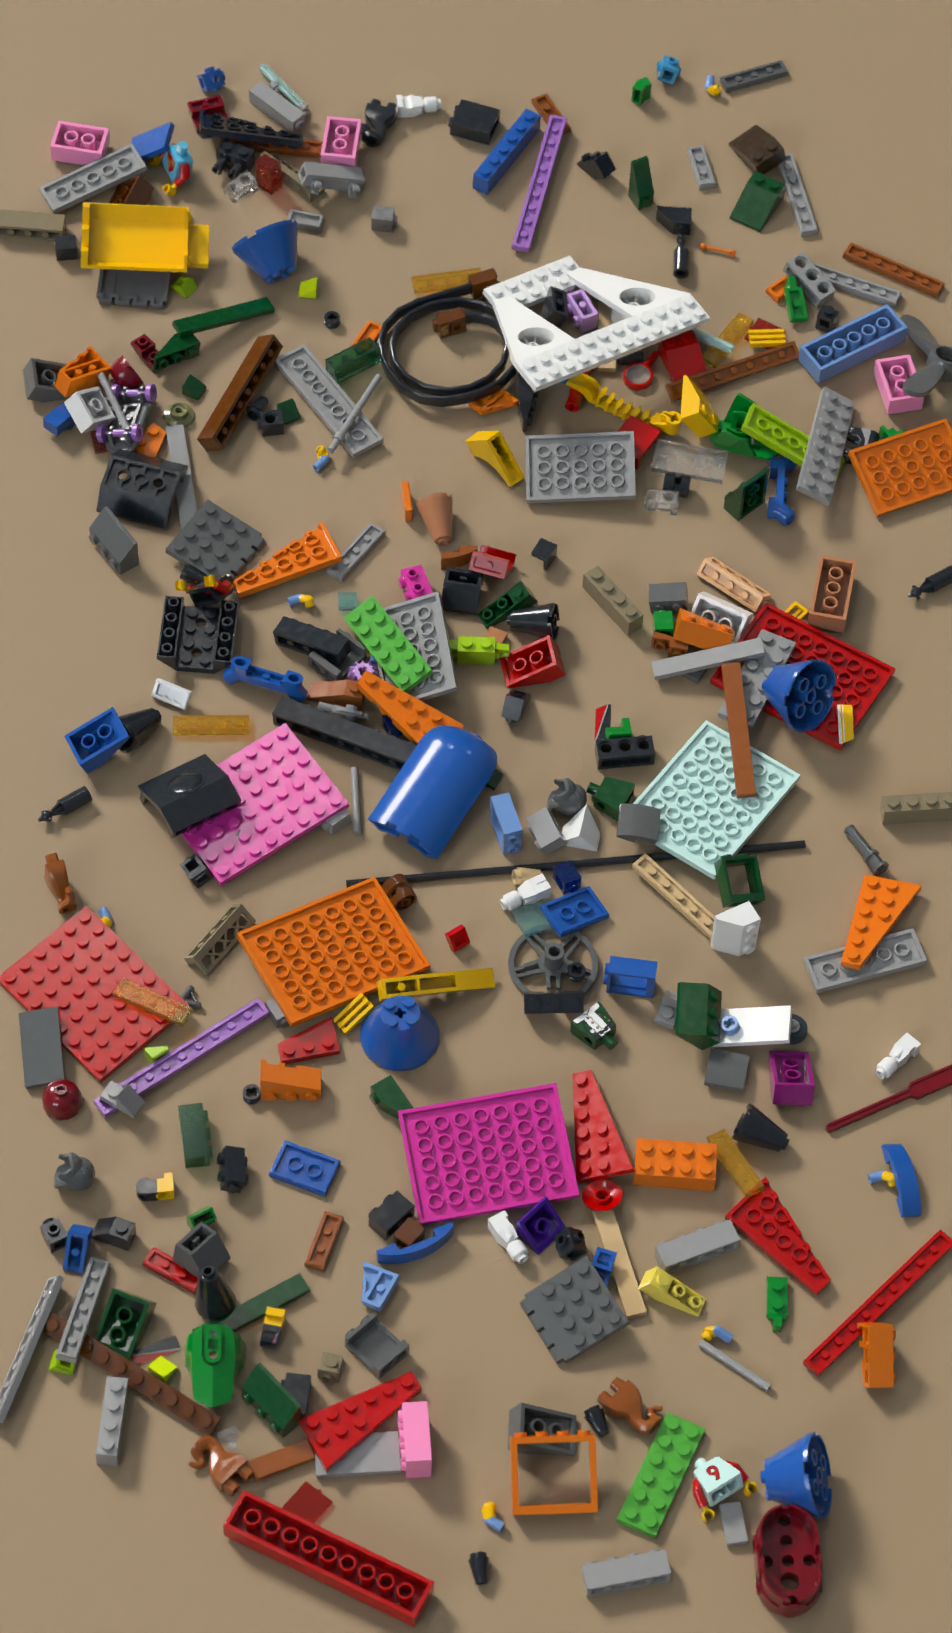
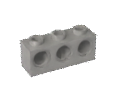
M803 252L786 262L783 272L787 276L795 275L796 284L802 287L804 296L816 309L832 299L836 291L833 284L823 276V273L814 266L811 259Z

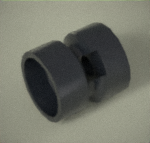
M666 471L662 495L673 496L676 494L677 497L688 498L691 475L680 474L677 476L674 472Z

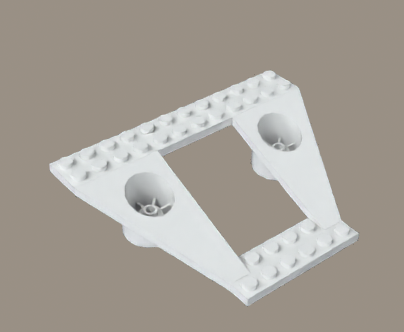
M571 256L483 290V295L493 306L510 353V361L534 392L706 324L710 320V316L690 293L580 268ZM576 285L612 308L611 320L613 324L574 339L528 309V307L545 301L550 286L569 292L574 290Z

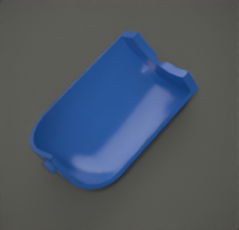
M442 725L431 729L419 741L368 820L379 831L396 837L402 835L409 839L407 842L409 845L413 846L425 857L437 859L491 778L497 764L495 750L483 741L479 735L458 727Z

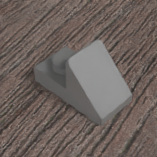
M667 989L663 994L662 1002L655 1018V1024L670 1029L674 1028L676 1023L677 992Z
M111 1081L100 1095V1100L132 1118H135L145 1104V1101L128 1083L123 1088Z

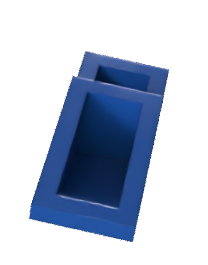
M64 403L43 418L44 428L57 437L66 428L70 430L76 425Z

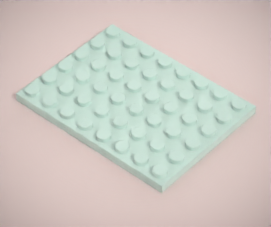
M706 720L633 804L661 809L658 841L655 845L715 880L717 876L714 863L723 855L731 854L734 857L800 780V774L750 746L756 797L736 798L729 733Z

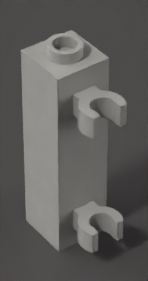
M260 81L249 90L250 103L290 132L295 133L304 127L305 116L308 114L306 110L308 105L302 102L298 107L291 104L278 94L279 89L276 87L279 86V83L276 81H272L268 86Z
M304 162L298 173L301 185L310 187L311 194H319L318 188L348 191L350 198H357L356 192H360L362 185L365 183V176L361 167Z

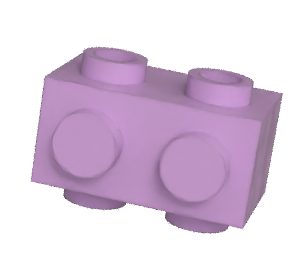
M580 289L567 294L568 314L571 315L574 326L578 327L581 333L597 328L599 314L585 291Z

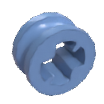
M730 1015L722 1019L721 1028L726 1035L733 1036L739 1032L740 1024L735 1016Z

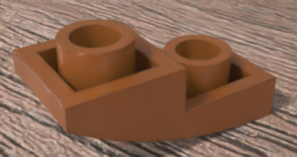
M471 545L459 546V552L441 553V569H446L447 567L457 568L469 564L473 551H478V547Z
M653 631L651 648L669 651L668 657L687 654L688 646L674 640V637Z

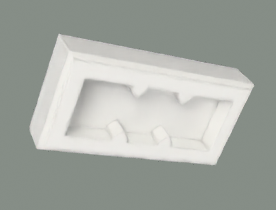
M157 678L151 696L186 710L192 691Z

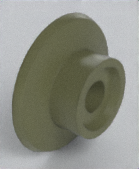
M181 402L169 405L163 413V420L168 426L183 425L186 428L195 419L194 410L189 405Z

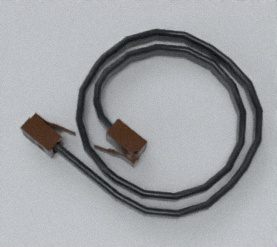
M494 268L468 275L467 284L420 297L396 308L383 322L377 340L381 366L387 378L400 394L424 405L437 407L463 405L481 400L503 389L516 375L517 370L512 364L496 380L505 370L509 350L493 306L484 302L487 301V298L483 295V290L500 283L497 281V273ZM471 294V296H472L473 299H471V298H465V297H462V296ZM461 308L470 309V310H476V311H481V312H483V313H480V312L463 313V311H462ZM452 309L439 313L435 319H432L433 330L435 333L437 332L440 339L466 332V324L479 323L488 325L498 332L504 349L500 362L487 376L467 385L443 387L425 384L410 376L397 361L395 352L399 335L411 322L429 313ZM400 318H402L394 326L391 339L389 342V354L393 368L392 370L387 361L383 345L386 339L387 332Z

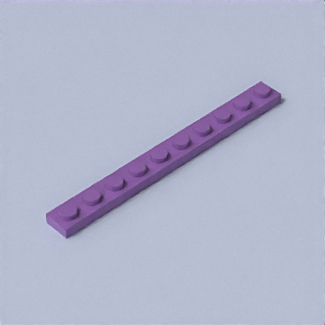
M550 114L513 240L512 250L528 253L530 251L566 127L567 117Z
M257 998L119 1085L124 1088L128 1083L139 1096H142L270 1016V1012L260 999ZM100 1096L93 1100L94 1105L104 1118L118 1111V1109L100 1100Z

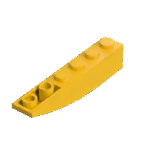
M493 968L380 979L377 981L379 1001H384L394 996L421 997L495 988Z

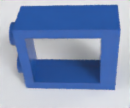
M610 956V963L605 964L603 984L607 985L606 992L653 998L657 961Z

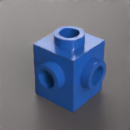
M208 67L204 69V73L197 75L202 92L209 90L216 92L221 90V86L226 85L224 81L226 80L225 74L220 68Z

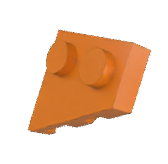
M501 389L481 400L469 403V407L482 416L516 407L518 399L506 390Z
M153 422L143 430V439L139 442L134 452L156 458L157 454L161 451V445L167 437L166 432Z

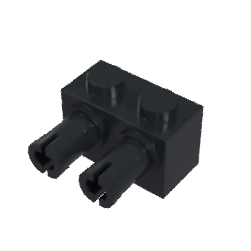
M223 139L216 150V163L212 167V172L214 174L218 172V175H221L224 168H228L230 171L227 176L231 180L233 178L234 181L238 179L240 173L248 176L255 165V150Z

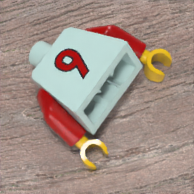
M715 1457L708 1462L704 1458H699L695 1462V1479L692 1481L693 1496L698 1507L703 1511L701 1519L704 1523H707L704 1514L709 1513L713 1520L715 1516L714 1511L708 1509L707 1505L714 1506L742 1487H744L743 1493L747 1497L752 1495L748 1487L752 1488L754 1492L758 1489L755 1482L748 1481L749 1477L736 1462L724 1461L720 1457Z

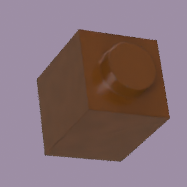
M410 1217L394 1233V1243L401 1249L419 1243L425 1238L423 1224L418 1220L414 1221Z

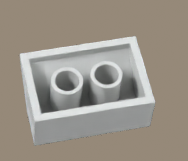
M705 591L698 593L691 610L692 613L713 622L730 626L734 630L731 644L737 643L750 625L754 613Z
M749 901L714 917L710 944L712 949L735 956L747 955L756 949L761 919Z

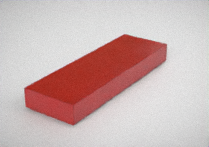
M153 1247L142 1262L143 1266L187 1291L196 1294L197 1277L174 1262L173 1257Z

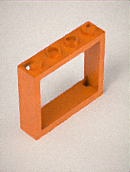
M578 1430V1434H569V1431H557V1435H548V1431L535 1432V1436H527V1432L514 1433V1436H509L512 1515L598 1512L595 1434H591L590 1430ZM589 1442L591 1502L519 1505L517 1444Z

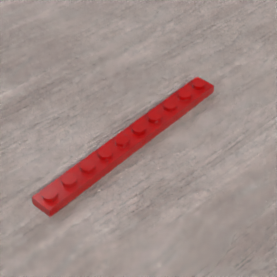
M940 1229L803 1361V1365L819 1377L862 1336V1329L857 1328V1323L876 1322L952 1249V1239Z

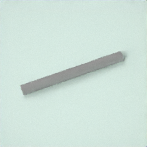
M101 372L97 376L122 428L126 429V426H129L105 374Z
M351 767L354 835H360L358 768Z
M702 1339L698 1346L762 1389L768 1391L771 1388L772 1384L705 1340Z

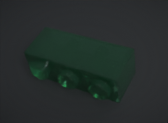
M369 337L325 359L326 370L339 384L381 363L380 347Z
M202 1103L178 1106L185 1168L210 1166L209 1158H213L212 1145L208 1146L207 1140H211L210 1128H205V1122H208L207 1110H203Z

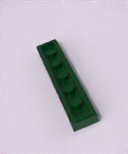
M264 297L174 320L172 326L179 337L272 314L275 308L269 299Z
M299 1273L234 1307V1310L228 1316L217 1317V1320H210L204 1324H225L236 1332L264 1317L267 1306L279 1309L308 1294L310 1288ZM211 1330L209 1333L212 1339H215L217 1336L216 1330Z

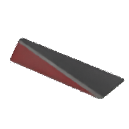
M610 704L595 709L594 742L606 738L605 728L610 727Z
M172 1336L135 1350L131 1359L138 1365H141L160 1356L176 1352L181 1348L176 1336Z

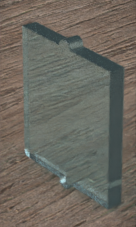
M541 902L511 910L512 916L525 937L535 933H542V931L552 928L540 910Z

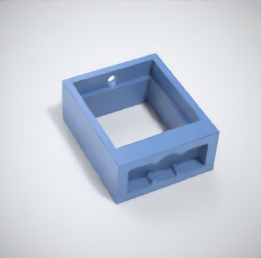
M509 792L490 797L489 818L503 855L521 851L523 829Z

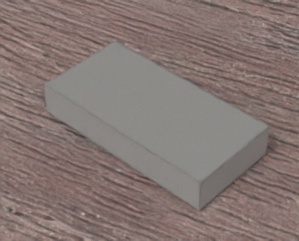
M290 209L287 220H292L293 223L296 220L298 228L320 232L324 222V215Z
M740 1502L719 1504L727 1547L748 1544Z

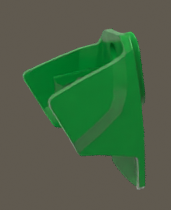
M738 393L726 417L719 421L718 432L711 434L710 440L712 444L720 449L743 456L770 460L771 457H776L779 455L778 452L741 431L749 408L755 402Z
M202 1324L193 1333H190L186 1339L184 1348L185 1367L192 1381L193 1399L205 1406L217 1407L233 1399L234 1382L244 1367L245 1343L239 1334L235 1333L225 1324ZM211 1330L217 1331L215 1339H212L209 1335ZM212 1351H215L217 1353V1357L215 1359H211L209 1357V1354Z

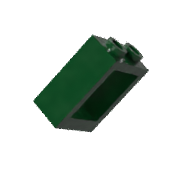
M742 853L732 857L731 854L721 856L714 863L723 908L736 907L747 901L751 905H758L766 900L757 855ZM745 865L750 893L732 895L727 867Z

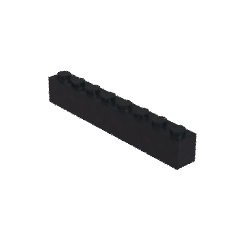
M282 696L272 713L273 724L281 726L286 723L291 731L397 770H401L417 746L413 742H406L396 736L384 734L377 729L373 730L361 723H354L344 717L332 715L328 711H322L309 704L305 705L297 702L292 698Z

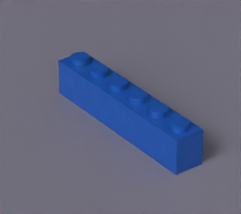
M527 108L473 174L474 189L486 195L490 193L540 130L541 115Z

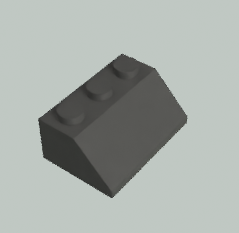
M107 506L104 507L89 527V539L93 545L99 548L100 554L109 560L112 569H116L121 575L139 565L138 544Z

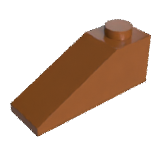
M338 680L311 683L307 700L343 707L349 704L357 706V710L362 711L366 697L356 688L358 681Z

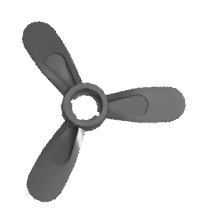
M902 315L900 319L908 327L907 334L928 356L925 367L910 376L904 382L902 390L912 397H924L940 381H952V347L939 345L931 332L919 319L910 315Z

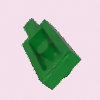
M795 275L788 276L787 280H785L784 296L789 322H807L808 315L803 289L800 285L796 284Z
M767 1276L766 1317H768V1320H773L772 1332H781L782 1321H786L788 1316V1277Z

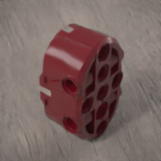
M792 1504L783 1507L778 1505L768 1510L762 1517L755 1535H753L757 1595H759L761 1601L769 1610L788 1618L800 1616L815 1605L819 1594L822 1593L823 1568L821 1540L818 1535L816 1522L805 1509ZM779 1522H786L788 1526L783 1527ZM781 1542H788L790 1546L785 1547ZM787 1561L790 1562L792 1566L786 1567L782 1563ZM810 1561L813 1563V1566H807L804 1562ZM765 1562L769 1563L771 1567L766 1568ZM787 1579L792 1580L796 1583L797 1588L786 1590L782 1587L781 1582Z

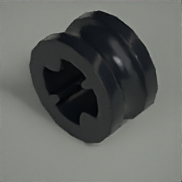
M335 311L327 312L324 315V325L329 329L337 328L340 325V315Z
M579 962L570 964L567 972L568 978L573 982L582 981L585 977V966ZM573 970L580 971V974L573 973Z
M255 1084L245 1086L243 1089L244 1101L251 1105L258 1103L261 1099L260 1088ZM248 1092L251 1093V1094H252L253 1092H255V1096H254V1095H251V1096L249 1097V1096H248Z

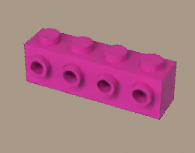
M422 564L401 570L398 582L400 588H404L405 601L433 593Z

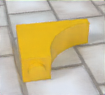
M478 431L465 440L472 455L482 458L492 465L502 476L508 487L514 486L525 477L501 431Z

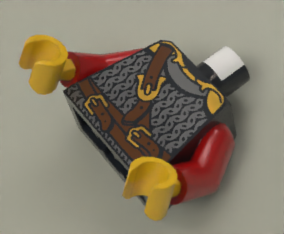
M211 574L204 576V581L195 587L191 585L186 587L185 580L175 581L176 591H186L190 595L194 606L201 607L218 604L233 592L232 584L234 580L229 574L220 576Z

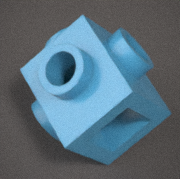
M664 55L662 61H658L656 71H658L657 80L673 85L676 77L678 78L681 73V68H679L680 61L674 57Z

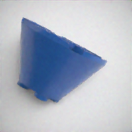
M292 220L276 222L256 230V235L250 238L247 236L243 237L232 246L233 253L266 281L267 285L274 283L278 278L284 280L291 277V273L297 270L298 224L296 220L294 223Z
M812 659L782 666L775 665L767 679L763 681L762 689L765 691L767 700L792 730L803 733V731H812L819 726L829 713L834 701L832 692L833 686H836V677L833 668L828 662Z
M394 996L385 999L383 1003L375 1007L365 1017L360 1029V1042L367 1057L380 1064V1067L392 1071H408L422 1066L435 1053L439 1043V1028L432 1014L415 1002L413 997Z
M811 1432L768 1459H765V1469L761 1471L760 1477L761 1482L766 1485L767 1501H774L785 1506H790V1504L805 1509L814 1517L825 1518L829 1514L832 1501V1488H828L827 1476H831V1468L820 1434L815 1435L816 1432Z

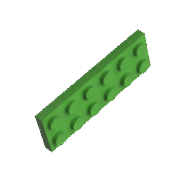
M373 595L343 617L390 679L402 691L408 693L434 673Z
M668 1412L666 1413L616 1522L656 1539L705 1433V1428Z

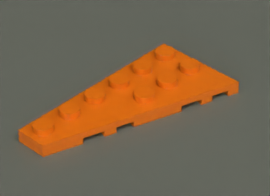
M323 521L318 524V528L315 530H309L304 533L305 536L300 540H294L274 553L273 558L267 562L264 560L259 563L260 566L255 570H249L235 579L233 587L239 599L342 562V556Z
M367 670L357 682L356 688L370 702H374L384 715L393 720L392 723L413 743L418 744L428 731L437 726L449 725L461 729L464 728V725Z
M864 875L842 956L841 967L861 970L871 957L876 946L880 945L883 937L890 932L903 915L905 908L912 903L915 895L919 894L922 885Z

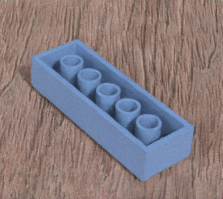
M886 304L800 346L798 360L819 384L904 342L908 327L890 306Z

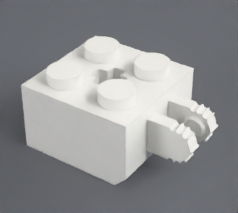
M98 386L77 391L64 402L81 434L96 430L99 424H106L108 426L116 419L113 414L115 412L113 407L108 405L110 402L108 397L103 396Z

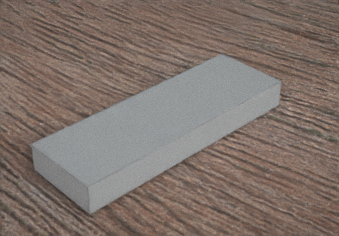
M704 145L687 147V155L698 189L715 188L716 182Z

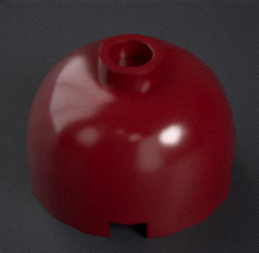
M123 355L112 363L110 370L112 376L110 381L112 384H119L122 389L123 387H128L130 390H134L144 383Z
M65 1079L51 1082L45 1088L42 1095L43 1109L46 1114L60 1121L75 1117L83 1104L82 1094L78 1086L72 1081Z

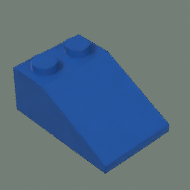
M111 707L64 736L79 765L87 774L103 765L130 738L114 707Z

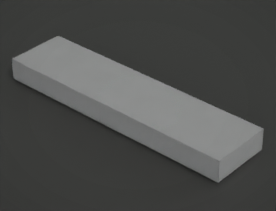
M370 522L341 554L343 561L331 565L327 569V574L342 582L385 536L386 531Z

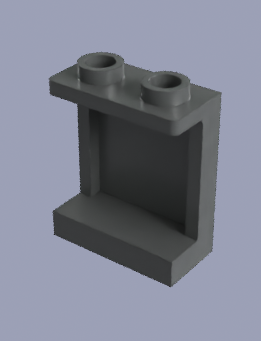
M340 628L336 630V634L349 638L351 648L350 653L341 666L328 662L315 651L308 655L309 666L328 681L344 680L347 677L350 666H354L355 661L360 664L362 660H366L367 649L365 645L357 642L348 632H344Z
M375 1312L370 1316H365L357 1328L350 1329L345 1335V1347L378 1379L382 1378L409 1354V1344L404 1339L399 1341L378 1320V1315Z

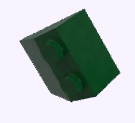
M754 171L747 181L730 215V219L761 232L783 200L786 184Z
M766 467L748 481L742 482L733 492L730 491L726 494L724 509L738 521L765 502L769 468Z
M112 1288L94 1339L126 1359L131 1360L151 1321L157 1303L122 1289Z

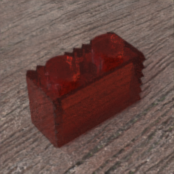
M263 154L255 162L256 187L262 188L264 192L267 191V193L273 195L282 187L281 163L267 154Z

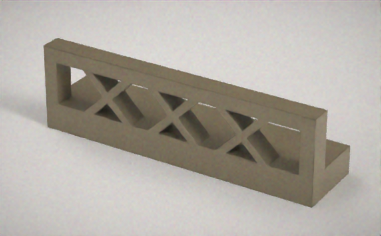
M264 151L260 154V166L307 201L312 202L325 191L323 188H318L319 194H311L310 187L301 185L298 175L300 170L278 153L273 152L270 155Z
M242 904L231 905L184 957V960L188 964H196L204 975H208L237 943V932L250 928L256 920ZM243 914L248 922L244 926H239V917ZM229 928H234L232 940H227ZM217 942H222V951L220 953H215V944ZM205 955H210V964L206 968L201 960Z

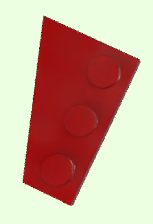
M332 1016L277 1044L280 1061L290 1064L340 1054Z

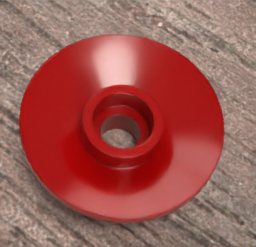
M610 1180L593 1181L586 1185L582 1191L583 1203L589 1209L599 1212L616 1208L621 1203L623 1197L619 1185Z

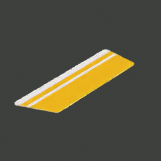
M837 705L839 744L854 739L852 705Z

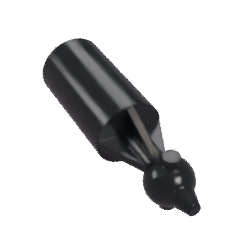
M681 232L676 239L678 246L673 253V275L676 278L683 279L689 275V250L685 246L687 238Z
M950 565L925 578L920 587L913 585L908 597H914L919 600L922 593H934L951 584L952 566Z
M82 786L57 800L56 805L51 811L43 810L41 812L42 814L38 821L51 822L53 816L67 815L91 802L92 796L89 790Z

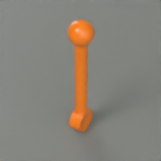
M705 243L700 245L702 250L709 249L728 254L730 257H734L736 251L733 249L728 251L707 246Z

